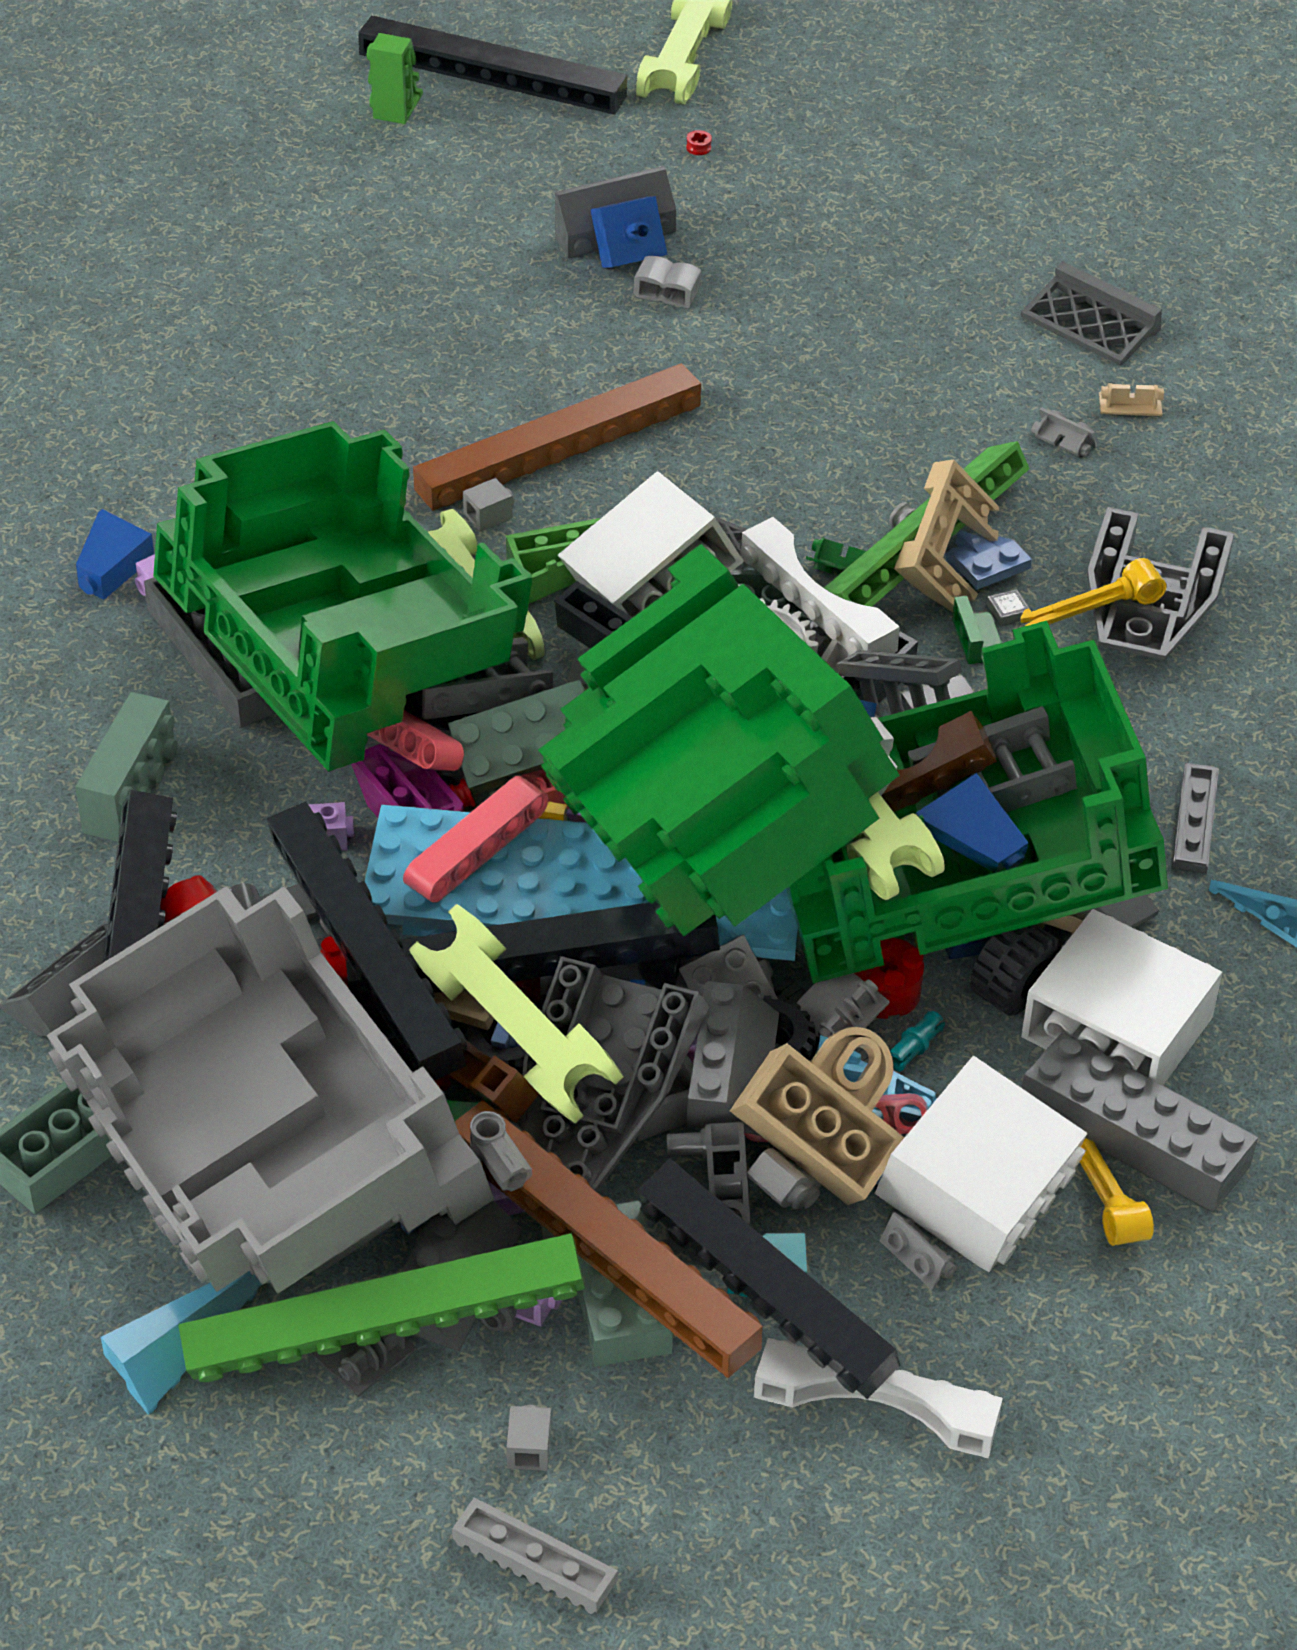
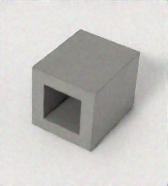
M496 478L463 491L464 515L480 532L513 518L514 496L511 490L507 487L505 488Z
M537 1405L510 1406L506 1447L507 1469L548 1471L551 1408H541Z

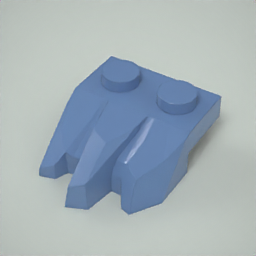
M965 531L957 533L955 543L958 547L952 548L946 553V562L961 577L964 576L976 590L1029 570L1032 563L1029 555L1012 539L998 536L997 541H988L983 536L980 537Z

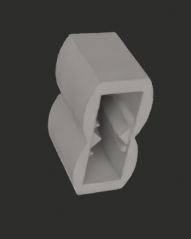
M646 256L634 277L633 294L642 299L656 302L662 301L666 304L690 308L701 286L702 270L688 263H672L662 257Z
M774 1148L763 1151L747 1172V1177L783 1208L791 1206L795 1210L802 1207L807 1209L820 1195L819 1187L821 1183L782 1152H777Z

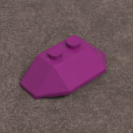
M378 744L366 749L364 760L351 764L367 806L377 818L379 817L381 805L463 811L461 800L435 770L422 768L397 752L389 750V747Z

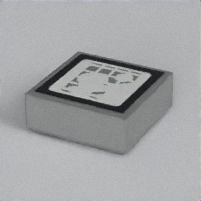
M1017 589L987 597L986 605L1000 626L1021 621L1020 618L1024 610L1029 608Z

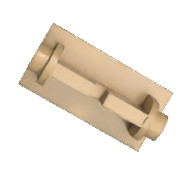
M1108 383L1107 386H1101V392H1099L1100 414L1162 416L1161 401L1164 398V388H1158V385H1136L1135 393H1130V385Z

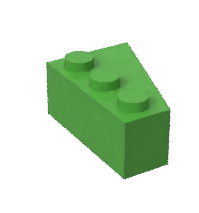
M379 33L367 49V60H370L371 67L368 74V83L372 86L369 105L373 108L374 119L406 124L423 95V90L417 88L416 81L420 79L419 72H414L412 64L415 65L416 63L412 40L410 38Z
M600 518L506 535V560L514 558L532 576V587L528 604L576 582L558 554L599 521Z

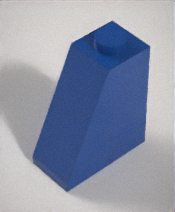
M104 509L100 510L76 563L79 587L86 594H93L105 600L137 572V562L154 555L152 534Z
M977 773L916 812L918 817L923 815V823L934 839L994 873L999 872L1003 868L1007 870L1015 868L1025 860L1024 855L1027 851L1028 841Z

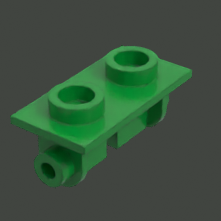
M822 537L820 540L815 538L811 550L816 552L814 558L806 556V559L815 562L813 568L832 574L833 567L845 570L866 551L849 546L846 557H842L841 553L844 544Z

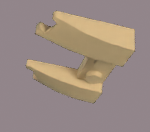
M954 459L933 463L924 487L931 495L915 540L904 542L894 568L927 597L952 612L954 597L968 596L969 601H973L978 595L943 559L955 523L959 519L988 541H997L998 531L988 525L989 511H999V506Z

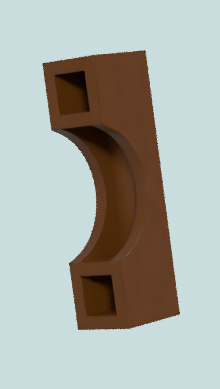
M970 711L940 726L937 742L930 754L920 763L910 768L897 770L900 776L890 782L887 789L881 795L893 812L906 806L914 805L922 798L938 790L946 789L953 783L971 774L981 772L987 766L997 762L986 731L973 712Z
M466 1040L468 1048L463 1050L466 1066L446 1076L494 1109L501 1110L507 1118L516 1123L539 1093L516 1069L495 1055L490 1058Z

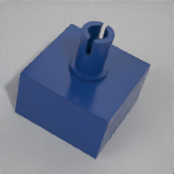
M656 196L643 197L590 209L603 268L642 261L646 256L659 257L668 255Z

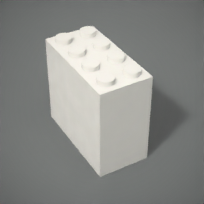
M658 471L558 554L576 581L631 617L636 616L672 589L670 584L674 579L667 569L700 544L714 555L730 573L744 562L716 518Z
M1092 909L1028 991L1021 1037L1047 1049L1062 1032H1065L1153 1081L1164 1085L1213 1018L1222 971L1181 952L1175 947L1160 942L1142 931L1127 926L1111 916Z
M973 1055L891 1153L875 1194L974 1264L990 1272L997 1262L1004 1265L1009 1260L1017 1247L1015 1243L1020 1237L1023 1240L1027 1237L1037 1221L1035 1220L1040 1212L1044 1214L1055 1200V1192L1059 1187L1064 1189L1076 1172L1074 1168L1086 1152L1081 1146L1087 1133Z

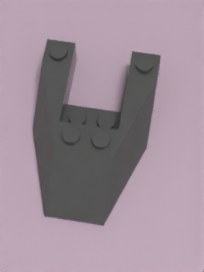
M1107 507L1087 569L1090 591L1117 582V579L1122 577L1125 567L1130 562L1139 559L1138 557L1130 556L1135 541L1139 513ZM1202 527L1191 569L1150 560L1166 582L1167 588L1164 595L1156 602L1147 605L1140 604L1137 600L1120 599L1093 609L1099 646L1165 661L1217 601L1229 564L1234 533Z

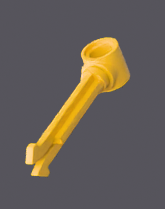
M1139 558L1130 562L1125 567L1122 577L1118 578L1117 582L1032 612L1029 608L1025 609L1020 620L1021 623L1030 622L1025 626L1047 621L1050 625L1120 599L1137 600L1140 604L1144 605L1152 604L1164 595L1167 585L1149 559Z
M1085 1138L1081 1148L1086 1150L1080 1160V1164L1104 1204L1102 1223L1107 1241L1110 1245L1115 1246L1150 1240L1153 1236L1154 1224L1149 1206L1144 1201L1135 1202L1124 1195L1094 1142Z

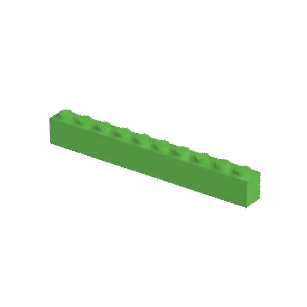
M1018 441L988 447L964 468L966 473L993 501L1030 469ZM930 498L826 585L824 589L842 599L870 607L883 598L904 579L894 568L904 542L915 540ZM959 519L955 523L951 537L965 526Z
M572 1233L178 1325L186 1371L194 1380L199 1379L200 1382H212L221 1379L225 1372L238 1370L239 1373H251L262 1369V1364L277 1360L279 1364L294 1363L301 1360L303 1354L316 1351L319 1355L333 1354L340 1351L342 1345L356 1342L358 1346H366L379 1342L381 1336L394 1333L398 1337L410 1336L420 1332V1327L435 1324L438 1328L453 1326L459 1323V1318L475 1315V1318L478 1319L492 1317L498 1314V1309L510 1306H514L515 1309L531 1308L537 1305V1300L549 1297H553L554 1300L570 1299L577 1295V1291L585 1289L575 1241Z

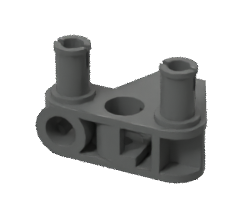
M743 1121L705 1124V1128H701V1132L668 1133V1158L703 1155V1159H707L709 1192L728 1208L734 1209V1213L741 1215L742 1219L751 1226ZM739 1153L740 1162H734V1174L714 1175L713 1155Z

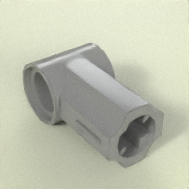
M489 1111L481 1112L474 1116L470 1125L471 1150L486 1165L502 1190H510L512 1192L522 1187L532 1177V1168L505 1131L504 1119L499 1114Z

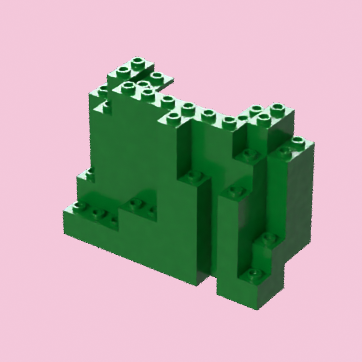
M334 421L197 458L194 483L178 487L176 518L157 523L153 573L155 579L186 613L206 608L204 624L206 636L328 772L364 760L365 746L368 741L367 733L402 722L407 694L508 662L510 660L514 633L524 631L532 587V576L514 558L502 561L484 542L477 544L472 578L430 536L428 531L404 509L410 473L409 467L401 460L403 451L400 443L385 429L350 438Z
M702 544L667 569L674 579L670 584L671 590L577 658L585 670L580 676L589 688L560 709L566 718V723L563 724L565 730L538 749L544 758V763L541 764V767L558 792L561 791L565 796L563 800L575 816L579 813L581 814L586 823L595 831L604 845L609 848L618 862L624 858L628 861L643 881L638 885L639 890L650 904L657 901L660 905V908L655 911L668 929L675 926L683 937L714 914L718 919L726 916L734 927L879 820L880 817L868 799L900 776L879 743L884 738L851 685L744 584L739 586L730 571Z
M1047 621L1013 629V640L981 648L987 689L878 718L894 738L889 757L898 766L896 770L910 768L909 751L937 742L940 726L970 711L973 712L982 726H986L1043 706L1048 715L1050 740L1045 743L1057 764L1069 760L1073 761L1077 789L1007 812V815L1028 841L1027 851L1024 855L1025 860L1017 867L1008 870L1003 868L999 872L994 873L935 839L944 859V872L930 877L912 865L897 866L893 871L899 885V894L888 900L882 899L870 888L863 856L849 859L847 845L855 841L854 839L850 840L786 888L798 927L803 954L813 984L884 965L880 945L881 940L912 932L919 955L998 935L1002 932L1013 931L1168 889L1164 838L1150 808L1146 757L1094 640L1059 649ZM1032 747L1011 753L1023 776L1043 770ZM996 758L997 762L981 771L989 787L1009 781L998 758ZM968 777L953 783L949 787L950 790L968 779ZM934 792L922 798L918 803L906 806L894 812L898 819L912 813L916 814V812L938 799V796Z

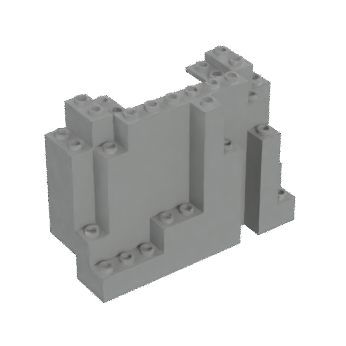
M227 886L70 983L69 986L76 997L70 1002L78 1016L47 1034L54 1048L48 1054L60 1071L59 1074L69 1090L73 1092L78 1088L94 1114L88 1118L92 1127L100 1138L107 1134L111 1142L107 1143L106 1146L117 1164L122 1161L126 1162L129 1168L124 1173L134 1189L137 1191L143 1187L148 1194L142 1198L153 1215V1219L163 1235L168 1237L173 1246L178 1243L182 1250L180 1256L191 1273H195L201 1283L204 1281L210 1282L216 1292L249 1271L252 1275H256L262 1285L270 1282L278 1294L312 1271L316 1276L399 1221L406 1231L409 1232L438 1213L442 1216L447 1213L456 1225L494 1200L481 1162L459 1134L444 1093L424 1067L412 1073L322 955L304 911L285 886L247 910L242 907Z

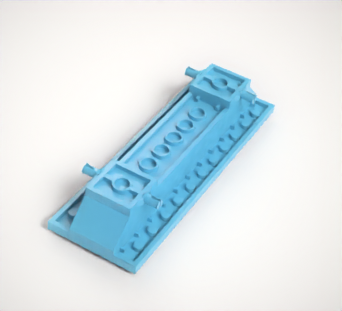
M381 805L365 883L371 893V903L373 906L378 904L381 906L388 924L402 925L403 935L428 936L457 931L456 924L448 913L456 904L476 917L485 927L648 903V900L638 888V885L643 881L625 858L618 862L609 848L604 845L587 823L540 818L516 836L442 900L433 903L404 884L403 876L405 870L416 857L471 812ZM786 889L735 927L726 916H723L721 919H718L716 916L720 946L744 934L755 957L795 961L798 927ZM696 954L688 955L687 960Z

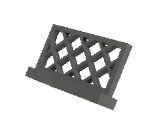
M1062 261L1055 268V277L1021 311V317L1121 366L1150 334L1155 336L1161 330L1162 309ZM1057 288L1067 293L1068 296L1052 298L1051 293ZM1086 302L1092 305L1093 308L1076 310L1075 303ZM1070 304L1072 311L1055 313L1054 306ZM1047 307L1050 308L1051 314L1041 316L1034 313L1036 309ZM1110 314L1116 317L1117 320L1101 322L1100 315ZM1095 316V324L1080 326L1079 318ZM1074 319L1075 322L1074 327L1064 328L1058 325L1059 321ZM1135 326L1141 329L1139 333L1126 335V327ZM1120 328L1121 336L1105 338L1104 331ZM1099 332L1101 339L1088 340L1083 337V334ZM1124 344L1125 347L1120 354L1108 350V346Z

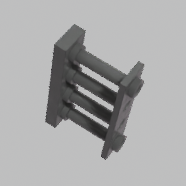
M524 637L513 638L510 660L508 662L450 680V683L438 684L423 689L422 718L426 720L483 712L552 689L553 671L548 669L531 672L527 668L528 642Z
M858 650L837 663L840 676L854 677L855 680L859 681L863 700L877 703L875 714L879 717H882L873 679H877L880 683L884 684L890 712L895 714L904 711L897 682H904L909 687L913 707L917 708L927 705L922 684H927L930 688L934 689L937 702L950 699L947 684L950 683L951 678L962 672L959 659Z
M1043 706L983 726L995 757L998 758L1009 781L989 787L982 773L978 772L977 774L1006 813L1077 789L1073 761L1069 760L1057 764L1045 743L1050 740L1048 715ZM936 742L909 751L910 767L924 760L933 750ZM1032 747L1043 770L1023 776L1011 753ZM950 788L936 791L938 798L950 791Z

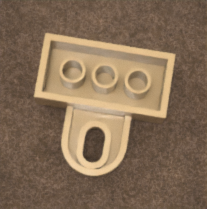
M850 1027L832 1034L825 1040L811 1062L789 1044L770 1051L730 1109V1112L847 1205L867 1198L883 1174L891 1153L905 1138L872 1112L891 1082L893 1060L886 1043L874 1032L861 1027ZM860 1047L867 1052L869 1061L857 1081L851 1082L845 1077L843 1068L855 1048Z

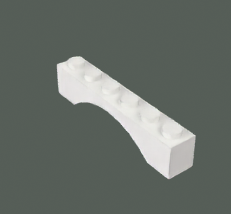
M774 517L742 532L740 552L744 562L756 569L768 583H771L783 593L788 601L793 602L800 608L808 619L813 620L831 639L836 640L844 647L849 655L858 650L887 653L897 652L900 627L879 608L860 605L842 599L817 584L804 571L797 559L794 549V534Z
M767 1339L755 1376L754 1398L792 1408L810 1401L828 1398L866 1399L857 1390L854 1393L847 1391L837 1380V1373L828 1365L825 1368L818 1366L808 1355V1348L798 1346L788 1340ZM897 1370L866 1400L887 1404L919 1419L934 1431L950 1449L989 1458L999 1422L1003 1398L983 1390L974 1391L952 1385L944 1380L935 1381L913 1375L905 1370Z

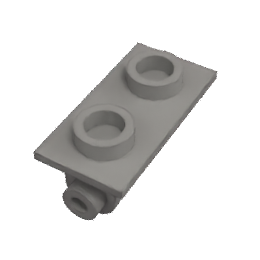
M1040 407L1042 420L1041 422L1036 421L1031 429V432L1035 433L1036 438L1055 446L1059 438L1062 437L1063 440L1059 445L1060 449L1077 457L1080 455L1086 457L1091 450V446L1097 447L1095 432L1089 425L1083 422L1075 423L1057 410L1049 411Z
M896 1212L892 1213L879 1241L925 1285L933 1290L941 1275L948 1278L956 1271L957 1266L953 1264L954 1258L946 1255L936 1244L931 1246L929 1244L930 1239L915 1226V1222L912 1219L900 1217Z

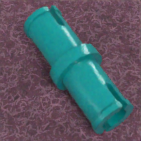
M932 1010L928 1011L914 1027H908L901 1034V1040L890 1050L891 1056H894L892 1058L894 1071H903L916 1055H922L929 1048V1042L945 1028V1022H941L936 1026L943 1020L939 1013Z

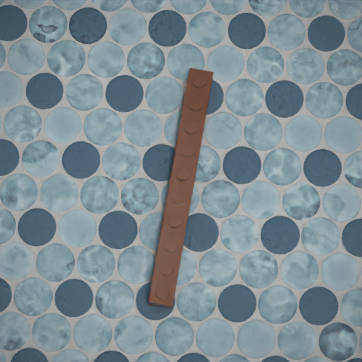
M682 363L413 466L414 490L432 511L444 506H450L454 502L463 499V491L496 478L502 485L506 484L510 480L525 474H531L553 463L556 464L576 454L585 453L594 447L607 442H613L617 438L632 432H639L645 427L658 422H664L683 412L692 411L696 407L701 406V382Z
M482 1100L455 1121L459 1134L470 1147V1125L474 1116L485 1111L499 1114L505 1121V1131L532 1168V1177L522 1187L512 1192L510 1190H502L486 1165L480 1161L487 1180L554 1236L572 1233L577 1254L724 1376L727 1378L732 1376L762 1350L763 1326L754 1314L748 1311L744 1312L734 1304L724 1290L713 1287L703 1279L697 1268L682 1262L674 1255L666 1243L656 1241L645 1231L640 1222L635 1219L630 1220L618 1210L616 1204L610 1198L602 1197L593 1190L583 1176L572 1173L563 1165L557 1155L552 1152H546L536 1144L534 1138L527 1131H520L510 1123L507 1116L501 1110H494Z

